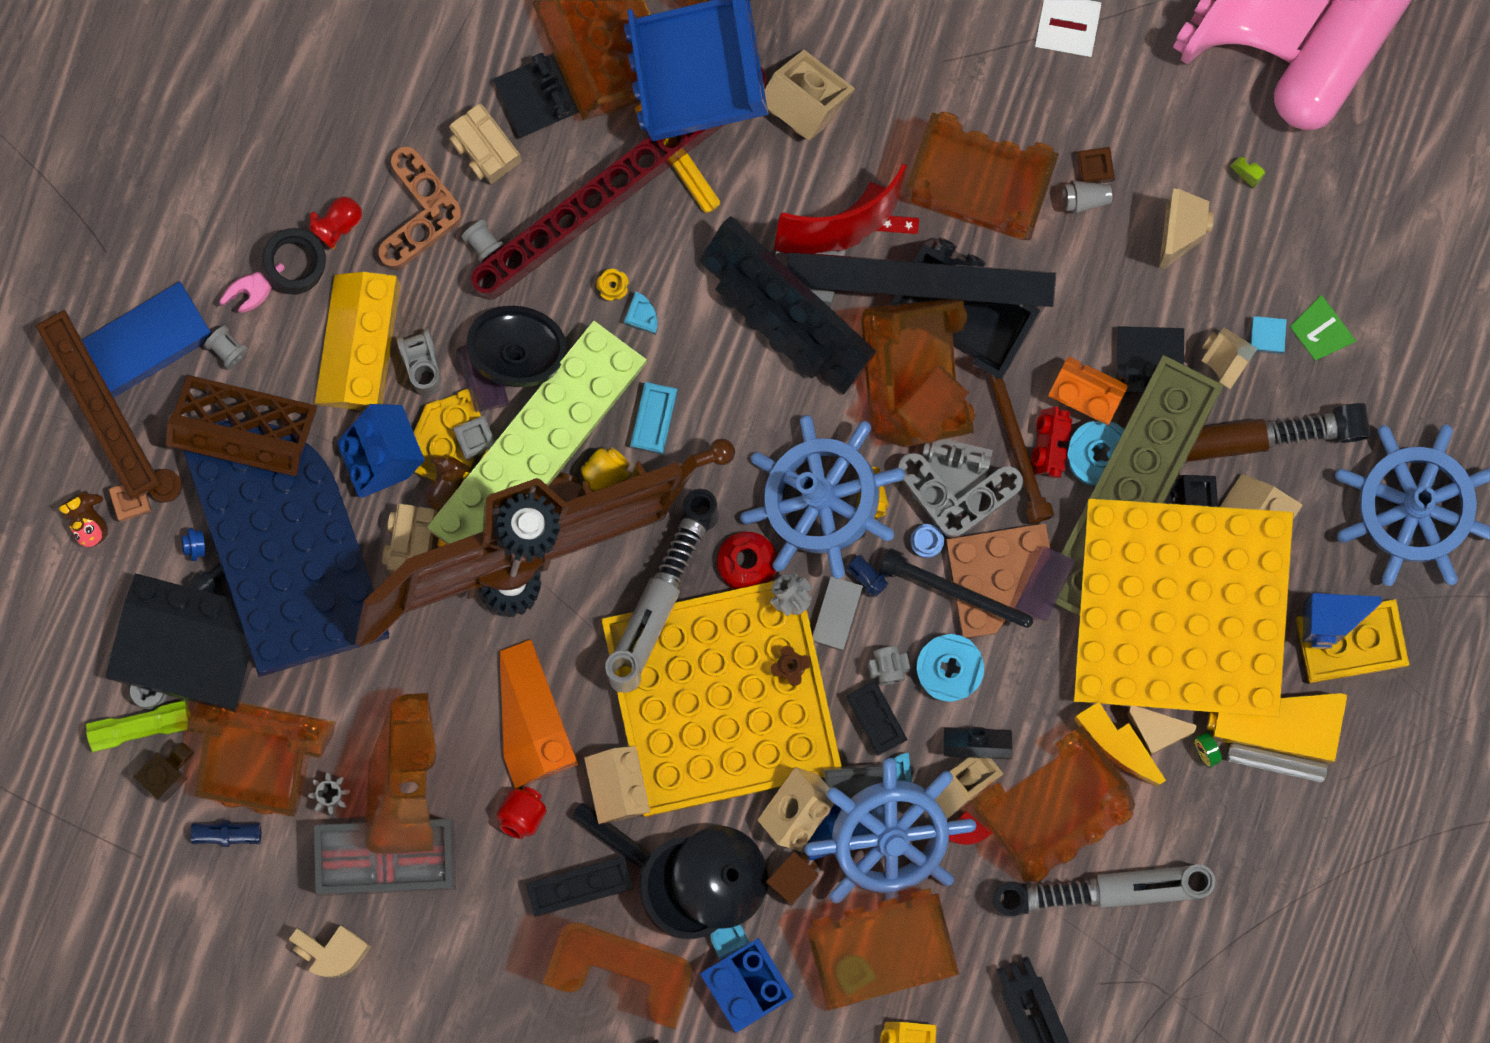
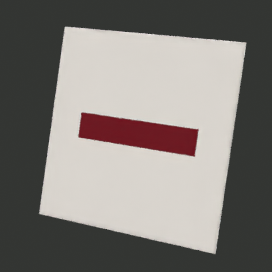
M1044 0L1035 47L1092 57L1102 2L1091 0Z

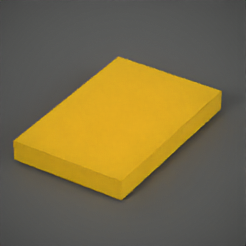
M1396 599L1381 602L1375 610L1336 645H1332L1331 649L1311 648V643L1303 642V616L1295 618L1308 684L1409 666Z

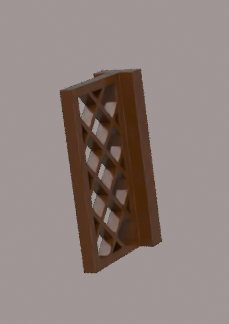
M187 375L173 414H170L167 423L165 445L297 477L301 458L317 413V405ZM191 388L204 390L208 396L196 400L190 393ZM233 397L239 399L241 403L228 408L222 399ZM215 403L221 410L207 415L202 407ZM267 405L274 411L260 415L255 407ZM194 410L200 419L197 420L181 415ZM247 410L253 419L240 423L235 415ZM296 412L307 415L304 420L293 423L288 415ZM227 418L233 427L214 423ZM280 418L286 427L273 431L268 422ZM260 426L265 435L248 432L247 430ZM293 434V436L297 439L298 443L281 440L279 438Z

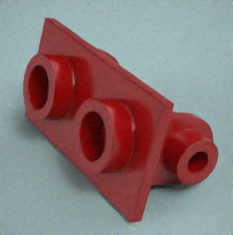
M1057 406L1041 410L1036 421L1038 435L1036 447L1031 456L1035 476L1048 473V477L1061 478L1062 472L1066 470L1068 449L1057 447L1058 441L1063 443L1069 442L1072 418H1069V411L1059 410Z

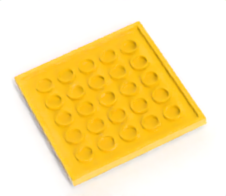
M1088 499L1074 702H1100V704L1280 717L1294 512Z
M775 581L676 602L641 673L642 678L639 686L631 692H617L629 747L636 746L650 812L643 814L644 818L781 788L795 767L818 774L821 779L824 778V768L842 767L807 609L801 614H790L789 616H786L783 611L778 612L770 602L775 597L771 592ZM633 612L602 619L609 656L615 652ZM785 646L793 647L794 652L801 656L807 655L811 660L810 668L805 669L801 676L802 682L797 686H791L788 680L781 676H774L771 671L772 665L778 662L781 657V649ZM789 663L788 668L793 669L794 664ZM627 666L620 667L615 672V675L626 677L631 673L632 669Z

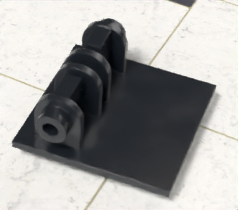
M539 53L531 58L532 63L493 79L519 138L580 113L554 53L546 57L544 53Z
M1117 327V380L1129 385L1125 393H1144L1163 355L1184 365V328Z

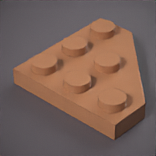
M1046 523L946 539L953 582L1012 608L1017 606L1051 558ZM956 598L961 633L967 639L995 635L1006 621V619Z

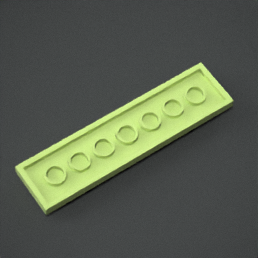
M593 321L561 360V366L557 373L539 387L427 526L428 530L446 544L483 532L484 505L486 498L490 494L535 478L541 479L549 486L647 364V359Z

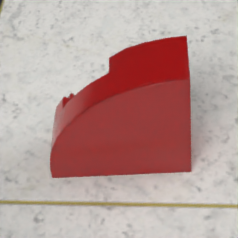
M965 811L958 820L973 819L977 825L976 829L969 833L949 835V841L960 845H972L984 841L992 833L970 813Z

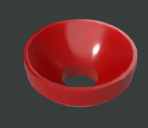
M748 531L739 532L725 540L720 547L717 555L718 572L726 585L734 590L771 582L776 573V570L773 568V562L777 557V553L771 542L763 535ZM752 550L756 554L757 563L755 566L749 569L739 566L737 556L741 551Z

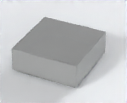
M485 416L453 428L467 461L484 454L486 449L489 450L495 443Z

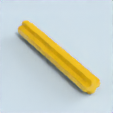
M641 103L635 108L636 114L642 110ZM676 136L666 138L664 145L669 148H674L680 144ZM688 153L672 165L703 212H712L720 205V200Z

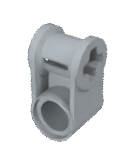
M429 328L424 329L423 334L406 339L397 337L401 357L415 391L425 397L437 394L442 386V377ZM431 372L434 374L431 383L422 385L417 382L418 377L422 373Z

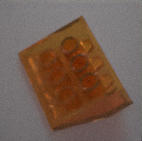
M645 0L533 1L534 9L582 120L610 114L640 102L636 100L633 89V82L638 81L637 72L632 71L629 61V53L633 52V46L627 40L624 24L629 23L627 12L629 9L633 10L637 18L651 15Z

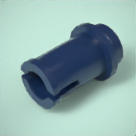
M861 554L849 564L850 566L846 567L847 572H850L866 589L865 593L867 595L871 594L874 598L889 584L885 580L886 576L884 574L880 575Z

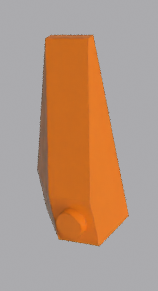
M530 639L501 650L503 754L515 789L575 767L579 763L532 640Z

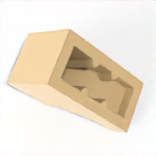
M1224 327L1218 335L1214 332L1211 333L1202 347L1207 353L1201 361L1215 371L1221 384L1231 389L1257 351V348Z

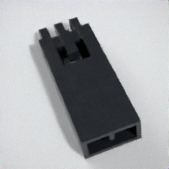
M1029 957L1021 958L1023 967L1026 969L1024 973H1020L1015 961L1009 963L1014 976L1008 979L1003 966L997 968L998 976L1005 990L1001 995L1021 1043H1069L1042 976L1037 978ZM1033 992L1042 1014L1028 1019L1019 998L1021 997L1026 1010L1032 1008L1034 1003L1029 994Z

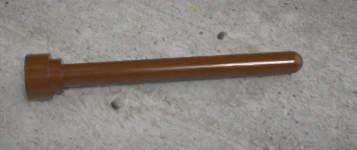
M989 373V379L1019 472L1023 477L1024 488L1029 500L1026 503L1028 509L1025 510L1029 524H1036L1049 520L1055 515L1051 503L1041 496L1004 379L1001 380Z

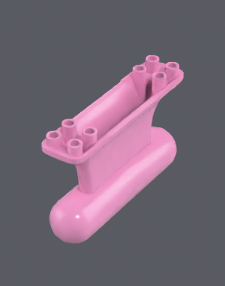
M1201 0L1191 19V22L1199 27L1196 28L1189 22H1186L1176 37L1177 41L1173 48L1182 53L1181 61L1185 64L1192 62L1205 50L1224 44L1252 46L1280 57L1290 63V65L1278 81L1274 91L1276 109L1290 126L1301 130H1315L1326 126L1336 116L1412 0Z

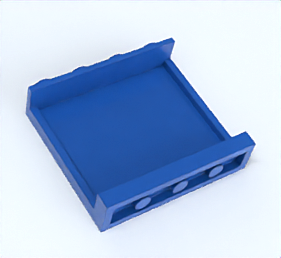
M712 0L640 18L636 17L632 9L627 10L629 23H625L624 28L627 40L633 46V52L629 53V61L632 71L637 72L638 81L633 82V89L636 100L641 101L642 110L637 112L641 130H646L652 141L769 115L750 0Z

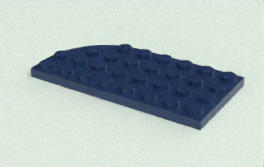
M239 420L240 423H243V422L248 421V420ZM221 421L214 423L222 426L233 427L229 421ZM268 424L273 431L281 428L276 425ZM260 426L247 430L248 432L265 435ZM293 434L279 438L281 440L298 443L297 439L293 436ZM306 443L296 477L182 450L258 677L359 648L355 642L363 601L374 592V588L338 485L330 468L319 453ZM387 630L375 642L389 639V631Z

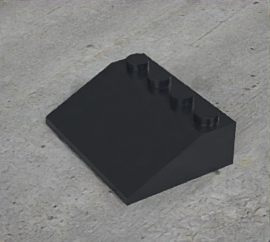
M135 573L122 609L106 672V679L236 712L253 665V659L232 598Z

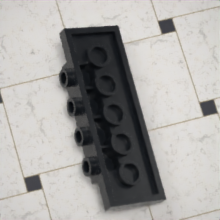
M730 216L721 224L699 261L720 280L715 290L721 295L722 302L728 307L736 308L745 317L748 327L753 330H759L769 339V344L773 350L780 353L783 352L793 361V366L798 373L808 375L811 379L820 373L844 395L852 388L877 351L734 218Z

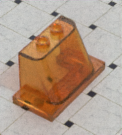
M242 702L239 703L236 712L199 703L188 718L187 731L203 734L195 797L218 801L222 805L231 808L239 806L252 808L260 814L277 813L294 817L299 808L310 756L317 758L322 756L334 735L336 722Z

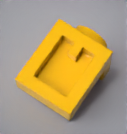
M885 1022L880 1043H936L937 1025Z

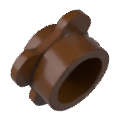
M785 646L781 649V657L778 662L772 665L771 671L774 676H781L788 680L791 686H797L802 682L801 676L805 669L810 668L811 660L807 655L801 656L794 652L793 647ZM789 663L794 664L793 669L788 668Z

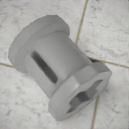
M486 220L478 221L462 235L464 242H469L480 257L478 259L481 264L505 246L502 241L498 242L488 230Z
M223 325L211 334L206 340L204 347L207 350L212 349L224 361V366L229 370L245 357L249 349L245 345L241 346L228 333L229 328Z

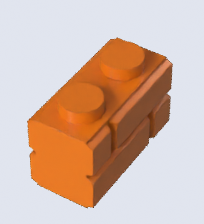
M1068 356L1048 396L1109 426L1129 385L1088 365L1083 366L1080 361Z

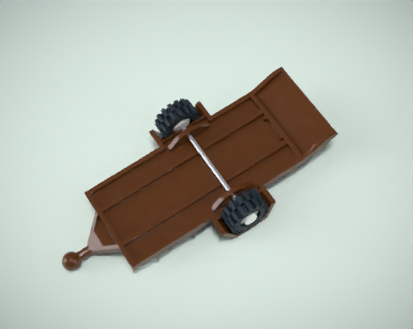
M716 439L710 444L708 450L694 455L691 454L681 466L676 462L648 473L645 472L640 461L636 462L632 473L633 478L592 492L587 482L583 481L579 490L580 497L567 502L561 499L538 478L490 494L486 498L484 505L483 532L408 558L363 601L355 643L359 647L373 643L403 614L468 591L467 599L472 598L476 589H479V593H482L481 600L483 604L488 603L487 608L491 612L496 609L498 610L497 615L502 617L504 613H509V617H515L517 612L520 615L524 614L526 609H531L535 600H537L541 588L540 571L548 570L551 560L664 520L670 506L689 481L696 468L712 462L717 465L729 464L735 456L734 445L727 439Z

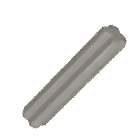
M1236 743L1230 744L1228 748L1227 760L1229 762L1316 782H1323L1327 775V765Z

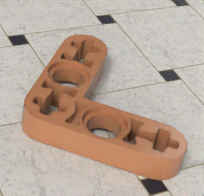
M410 147L397 149L392 155L391 165L395 174L424 210L385 239L380 245L379 257L383 265L392 270L405 267L456 228L462 219V211L458 202L419 153ZM403 156L407 159L414 158L412 164L418 175L414 177L412 182L408 181L413 178L411 172L406 167L399 168L402 165L400 159ZM424 180L433 181L436 185L435 192L427 197L421 196L417 191L418 185ZM445 206L448 210L453 207V219L448 220L444 217L438 221L437 225L441 229L436 232L432 223L427 218L432 216L435 221L442 215L440 212L442 207ZM418 225H424L430 230L429 237L423 242H417L411 237L412 230ZM406 236L409 244L415 249L409 252L406 246L399 252L401 256L399 260L396 261L394 258L387 260L386 258L389 256L388 249L393 247L397 250L402 247L404 242L400 238Z

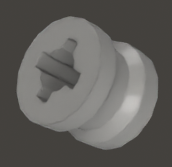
M130 686L132 700L144 709H157L167 699V694Z

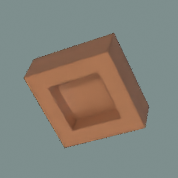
M123 485L109 489L118 521L123 522L152 512L147 493L132 501Z

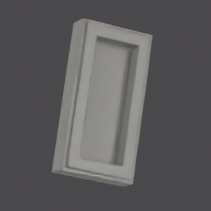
M830 577L813 633L814 643L844 651L862 592V585Z

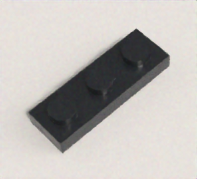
M625 856L526 884L535 917L634 890Z

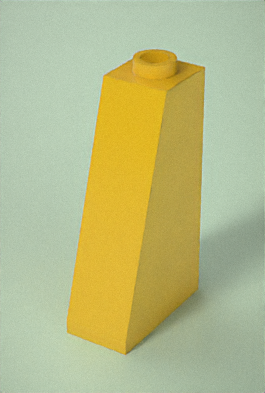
M1338 693L1281 698L1280 717L1210 712L1207 730L1212 731L1211 736L1215 741L1230 744L1236 743L1331 764L1336 759L1347 694Z

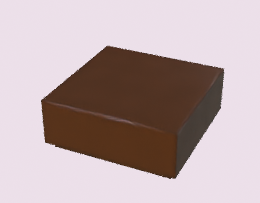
M1110 147L1077 151L1076 155L1081 182L1099 184L1115 180Z

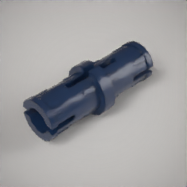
M223 820L222 823H192L191 825L192 845L222 844V847H230L231 844H261V823H231L230 820Z

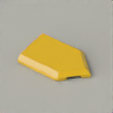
M470 388L425 406L414 430V435L425 461L416 469L415 474L433 481L437 477V471L431 459L442 455L452 456L468 465L471 469L475 458L466 460L453 429L481 417Z

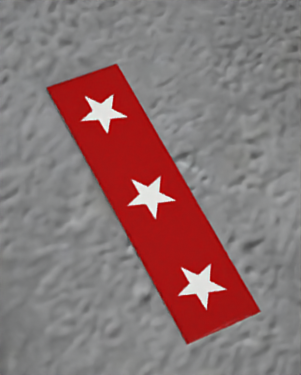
M890 216L883 226L875 231L918 234L919 218Z

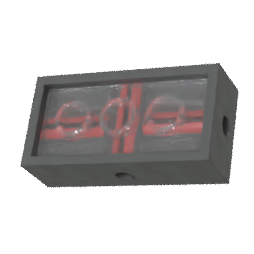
M451 819L314 825L315 888L317 895L332 896L456 890L454 821Z

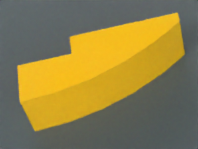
M1100 702L1092 705L1074 718V721L1086 737L1120 768L1156 787L1166 781L1131 725L1128 723L1117 730Z

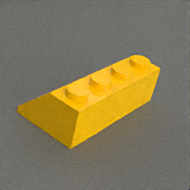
M370 272L336 274L334 276L315 405L364 411L370 404H383L401 286L397 276Z

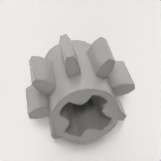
M797 573L782 575L772 585L771 592L775 597L770 602L778 612L783 611L786 616L801 614L811 603L812 597L808 592L813 587L805 577L800 578Z
M896 646L878 649L873 652L874 660H869L868 663L871 679L879 678L881 686L892 685L905 680L904 673L909 672V669H911L907 653L900 655L899 649Z
M326 773V781L321 783L317 780L312 781L317 788L316 792L308 794V797L318 800L319 803L315 807L316 811L320 812L324 807H327L329 814L334 816L335 808L339 806L344 809L348 808L343 801L345 796L352 795V791L343 790L341 787L346 779L340 777L334 782L332 781L331 774ZM329 786L338 791V796H334L331 803L322 797L323 793L328 792Z

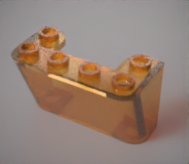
M428 693L405 694L395 698L391 703L368 763L365 843L366 847L373 853L392 854L434 851V835L430 824L426 798V771L435 764L436 742ZM406 782H414L418 785V788L412 793L401 792V785Z
M1081 725L1055 743L1059 753L1058 758L1005 793L1002 785L997 782L971 800L973 808L1024 882L1032 881L1037 883L1043 880L1056 865L1071 861L1077 855L1078 850L1087 844L1092 845L1099 842L1105 836L1106 831L1115 825L1125 824L1134 815L1135 802L1129 784L1084 725Z
M929 888L911 893L910 901L899 903L897 898L878 902L879 909L865 912L864 907L845 911L846 918L832 922L831 916L811 921L812 928L807 929L806 934L827 1011L960 975L939 893L932 894Z

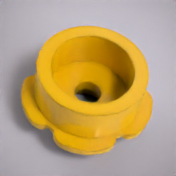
M611 268L605 270L598 277L596 287L601 292L602 298L613 301L615 298L622 299L627 294L629 280L624 272ZM611 282L616 283L614 288L610 287Z

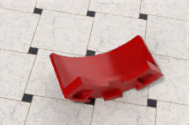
M902 163L897 175L887 188L869 182L867 189L859 200L850 208L837 215L804 217L782 212L779 216L774 250L786 254L789 252L816 254L834 250L840 252L861 243L862 239L873 233L876 229L879 230L894 211L900 199L907 165Z

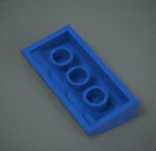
M181 281L84 338L83 342L115 398L205 344L212 332Z

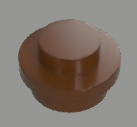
M169 469L156 471L155 473L162 485L150 491V495L162 503L174 501L182 490L180 477Z

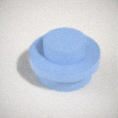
M920 525L911 535V548L920 557H934L943 548V534L934 525Z

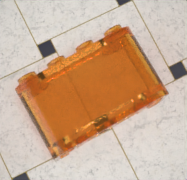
M944 111L939 112V114L932 112L906 186V201L915 206L1003 235L1030 241L1056 167L1059 153L1053 152V147L1040 142H1036L1034 146H1027L1026 150L1022 151L1019 150L1020 146L1013 142L1002 140L1001 143L989 140L988 135L982 132L970 130L967 133L962 131L963 126L958 122L959 118L954 114Z
M575 922L563 928L543 982L544 985L563 992H576L585 984L591 965L652 985L647 1000L650 1002L649 1010L651 1017L660 1025L678 1030L695 976L693 968L687 960L583 923Z

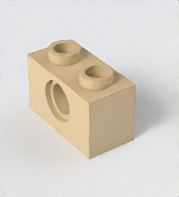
M795 767L757 821L778 845L801 851L834 805L827 798V791L830 788L818 774Z

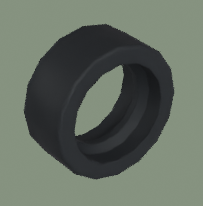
M288 228L278 231L269 239L263 251L262 270L265 278L273 288L285 294H300L309 291L318 284L325 269L326 254L322 243L314 234L304 229ZM291 242L300 243L311 252L313 268L306 277L299 280H289L281 276L276 270L274 256L277 250L284 244Z

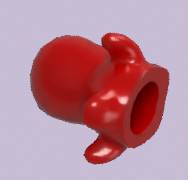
M346 196L338 197L332 202L323 217L320 218L316 212H311L308 229L333 250L341 235H347L361 221L362 209L352 198Z

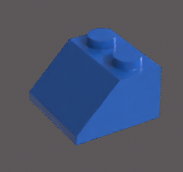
M1312 593L1304 601L1303 642L1311 643V648L1331 649L1332 645H1336L1381 604V596Z

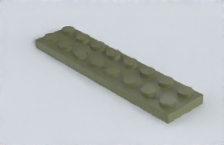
M1163 355L1089 499L1165 503L1224 385ZM1088 502L1040 594L1043 598L1080 616Z

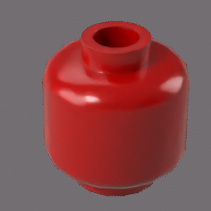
M524 787L523 790H510L496 814L500 822L499 828L505 834L515 839L533 836L547 813L546 806L541 801L542 795L530 787Z

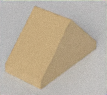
M1130 706L1127 712L1129 720L1150 756L1191 736L1197 725L1138 706Z

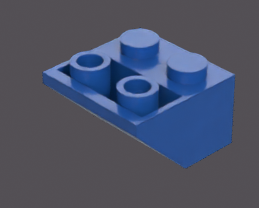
M370 404L337 441L358 497L369 496L407 480L425 461L403 405Z
M759 938L700 973L736 1034L794 998L793 993Z

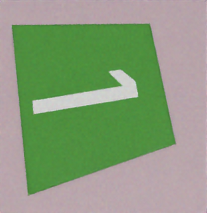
M1322 294L1290 326L1315 361L1357 342Z

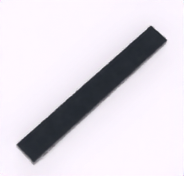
M801 252L788 253V269L808 288L1044 307L1054 306L1056 272Z

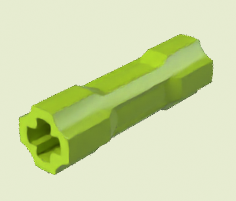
M186 700L163 705L154 711L121 719L108 718L86 724V734L92 752L118 747L126 741L151 735H169L193 729L192 717Z

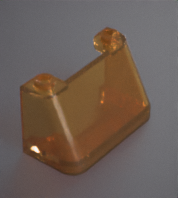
M951 299L867 308L862 312V338L877 351L865 368L869 420L872 432L877 439L898 446L908 447L974 433V409L964 398L957 396L952 333L961 332L967 321V313L963 301Z

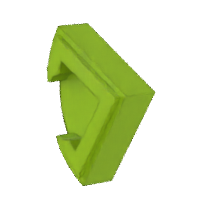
M1238 157L1230 165L1253 189L1262 181L1265 175L1263 168L1255 162L1249 165L1245 157Z

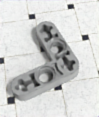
M910 453L900 460L898 467L906 472L908 468L907 462L910 461L913 465L919 462L921 464L919 473L925 480L928 475L932 477V480L925 482L919 490L914 487L920 482L914 474L909 476L905 474L902 481L940 531L949 538H958L966 534L1015 497L1023 485L1021 473L1014 467L1004 466L957 500L922 455ZM1004 474L1007 478L1013 475L1016 479L1013 483L1015 489L1010 490V488L1005 487L998 492V496L1002 499L997 501L994 492L986 486L991 483L993 489H995L1002 482L1001 475ZM930 487H937L943 493V500L937 505L929 504L924 498V492ZM978 493L986 494L990 499V507L985 511L975 510L971 504V499L974 495ZM965 503L968 513L976 519L970 521L969 516H966L960 522V530H957L955 527L948 529L946 527L949 521L947 516L951 514L954 518L958 517L964 511L959 506Z

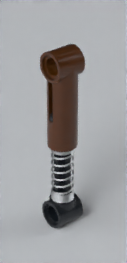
M1354 403L1333 408L1332 413L1323 414L1322 417L1316 415L1315 418L1307 416L1305 420L1298 417L1297 421L1290 418L1288 422H1284L1281 419L1279 423H1275L1274 421L1265 422L1264 419L1205 426L1185 464L1191 461L1266 452L1269 450V447H1274L1276 443L1279 446L1283 442H1287L1290 445L1291 441H1297L1299 444V440H1306L1308 443L1309 439L1315 438L1317 441L1320 437H1324L1325 440L1335 438L1338 440V443L1366 440L1371 438L1366 404Z

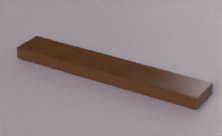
M64 309L35 325L129 498L134 501L161 486L159 478L67 311Z

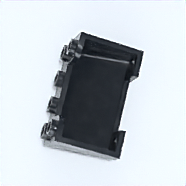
M939 237L938 240H929L924 243L914 260L916 262L984 267L986 264L985 261L973 254L968 253L967 257L958 253L955 251L957 246L942 237ZM895 295L885 314L913 330L918 327L926 330L975 358L972 364L1002 380L1045 307Z

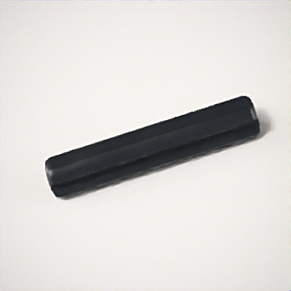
M584 803L579 804L572 814L573 819L642 869L650 852L611 823L598 824L596 812Z

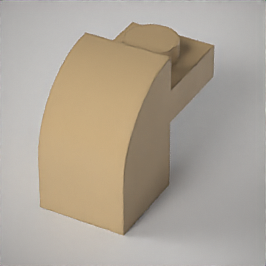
M341 925L326 946H323L298 928L289 938L290 941L296 944L292 949L294 952L307 961H310L312 957L316 959L308 971L328 978L341 977L352 972L372 947Z

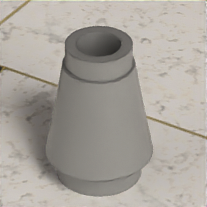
M1070 181L1069 184H1063L1061 189L1063 209L1065 211H1072L1074 214L1111 204V186L1109 184L1103 185L1080 181Z

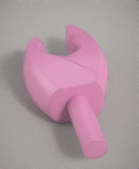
M282 263L275 266L279 273L285 269ZM261 272L240 277L226 289L220 298L219 304L224 306L230 300L236 298L238 294L246 293L249 299L239 307L238 312L252 311L266 300L272 286Z

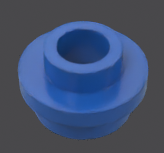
M188 528L187 535L181 537L184 556L190 555L192 562L197 561L198 557H205V544L202 530L194 531L193 528Z

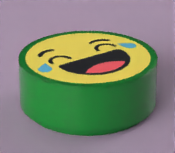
M1205 732L1194 738L1197 752L1208 768L1221 763V752L1209 733Z

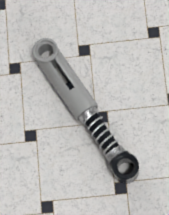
M694 489L685 497L683 503L684 513L681 517V524L678 527L680 532L674 535L676 540L670 543L672 548L667 550L668 556L663 558L664 564L659 566L660 572L656 573L654 578L649 579L615 652L606 660L605 669L609 684L617 692H631L639 686L642 678L641 673L679 596L680 591L678 587L679 583H681L679 578L681 575H685L684 568L689 567L687 561L693 558L691 553L697 550L695 547L696 543H700V539H702L705 532L713 528L718 522L719 513L716 498L713 493L706 489ZM701 505L710 508L707 513L702 515L693 512L696 507ZM627 666L632 669L631 673L626 677L615 675V672L620 667Z
M1195 864L1192 866L1096 875V879L1085 880L1084 883L1076 880L1075 884H1070L1067 881L1065 885H1061L1058 882L1056 886H1052L1048 883L1046 887H1043L1041 884L1037 887V885L1027 886L1025 883L1008 882L1002 884L995 891L992 904L998 915L1004 918H1013L1018 915L1029 914L1030 911H1039V908L1043 907L1048 910L1049 907L1054 906L1057 910L1058 906L1063 905L1066 909L1067 905L1076 907V904H1082L1085 907L1086 903H1091L1093 906L1098 904L1099 908L1103 909L1199 900L1212 893L1216 879L1210 868L1205 865ZM1192 873H1199L1205 879V887L1200 892L1194 891L1189 887L1188 878ZM1177 881L1179 886L1149 890L1146 888V884ZM1006 891L1016 893L1019 898L1018 907L1013 910L1004 908L1000 901L1002 893Z

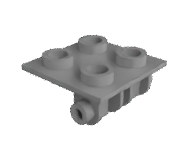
M928 435L923 457L958 500L986 479L993 450ZM918 472L917 478L920 482L918 485H915V488L919 490L925 482L932 480V477L928 475L924 480ZM930 487L924 492V498L926 502L937 505L943 500V493L937 487ZM982 493L974 495L971 499V504L977 511L979 510ZM965 503L961 504L959 507L964 509L963 512L968 513Z

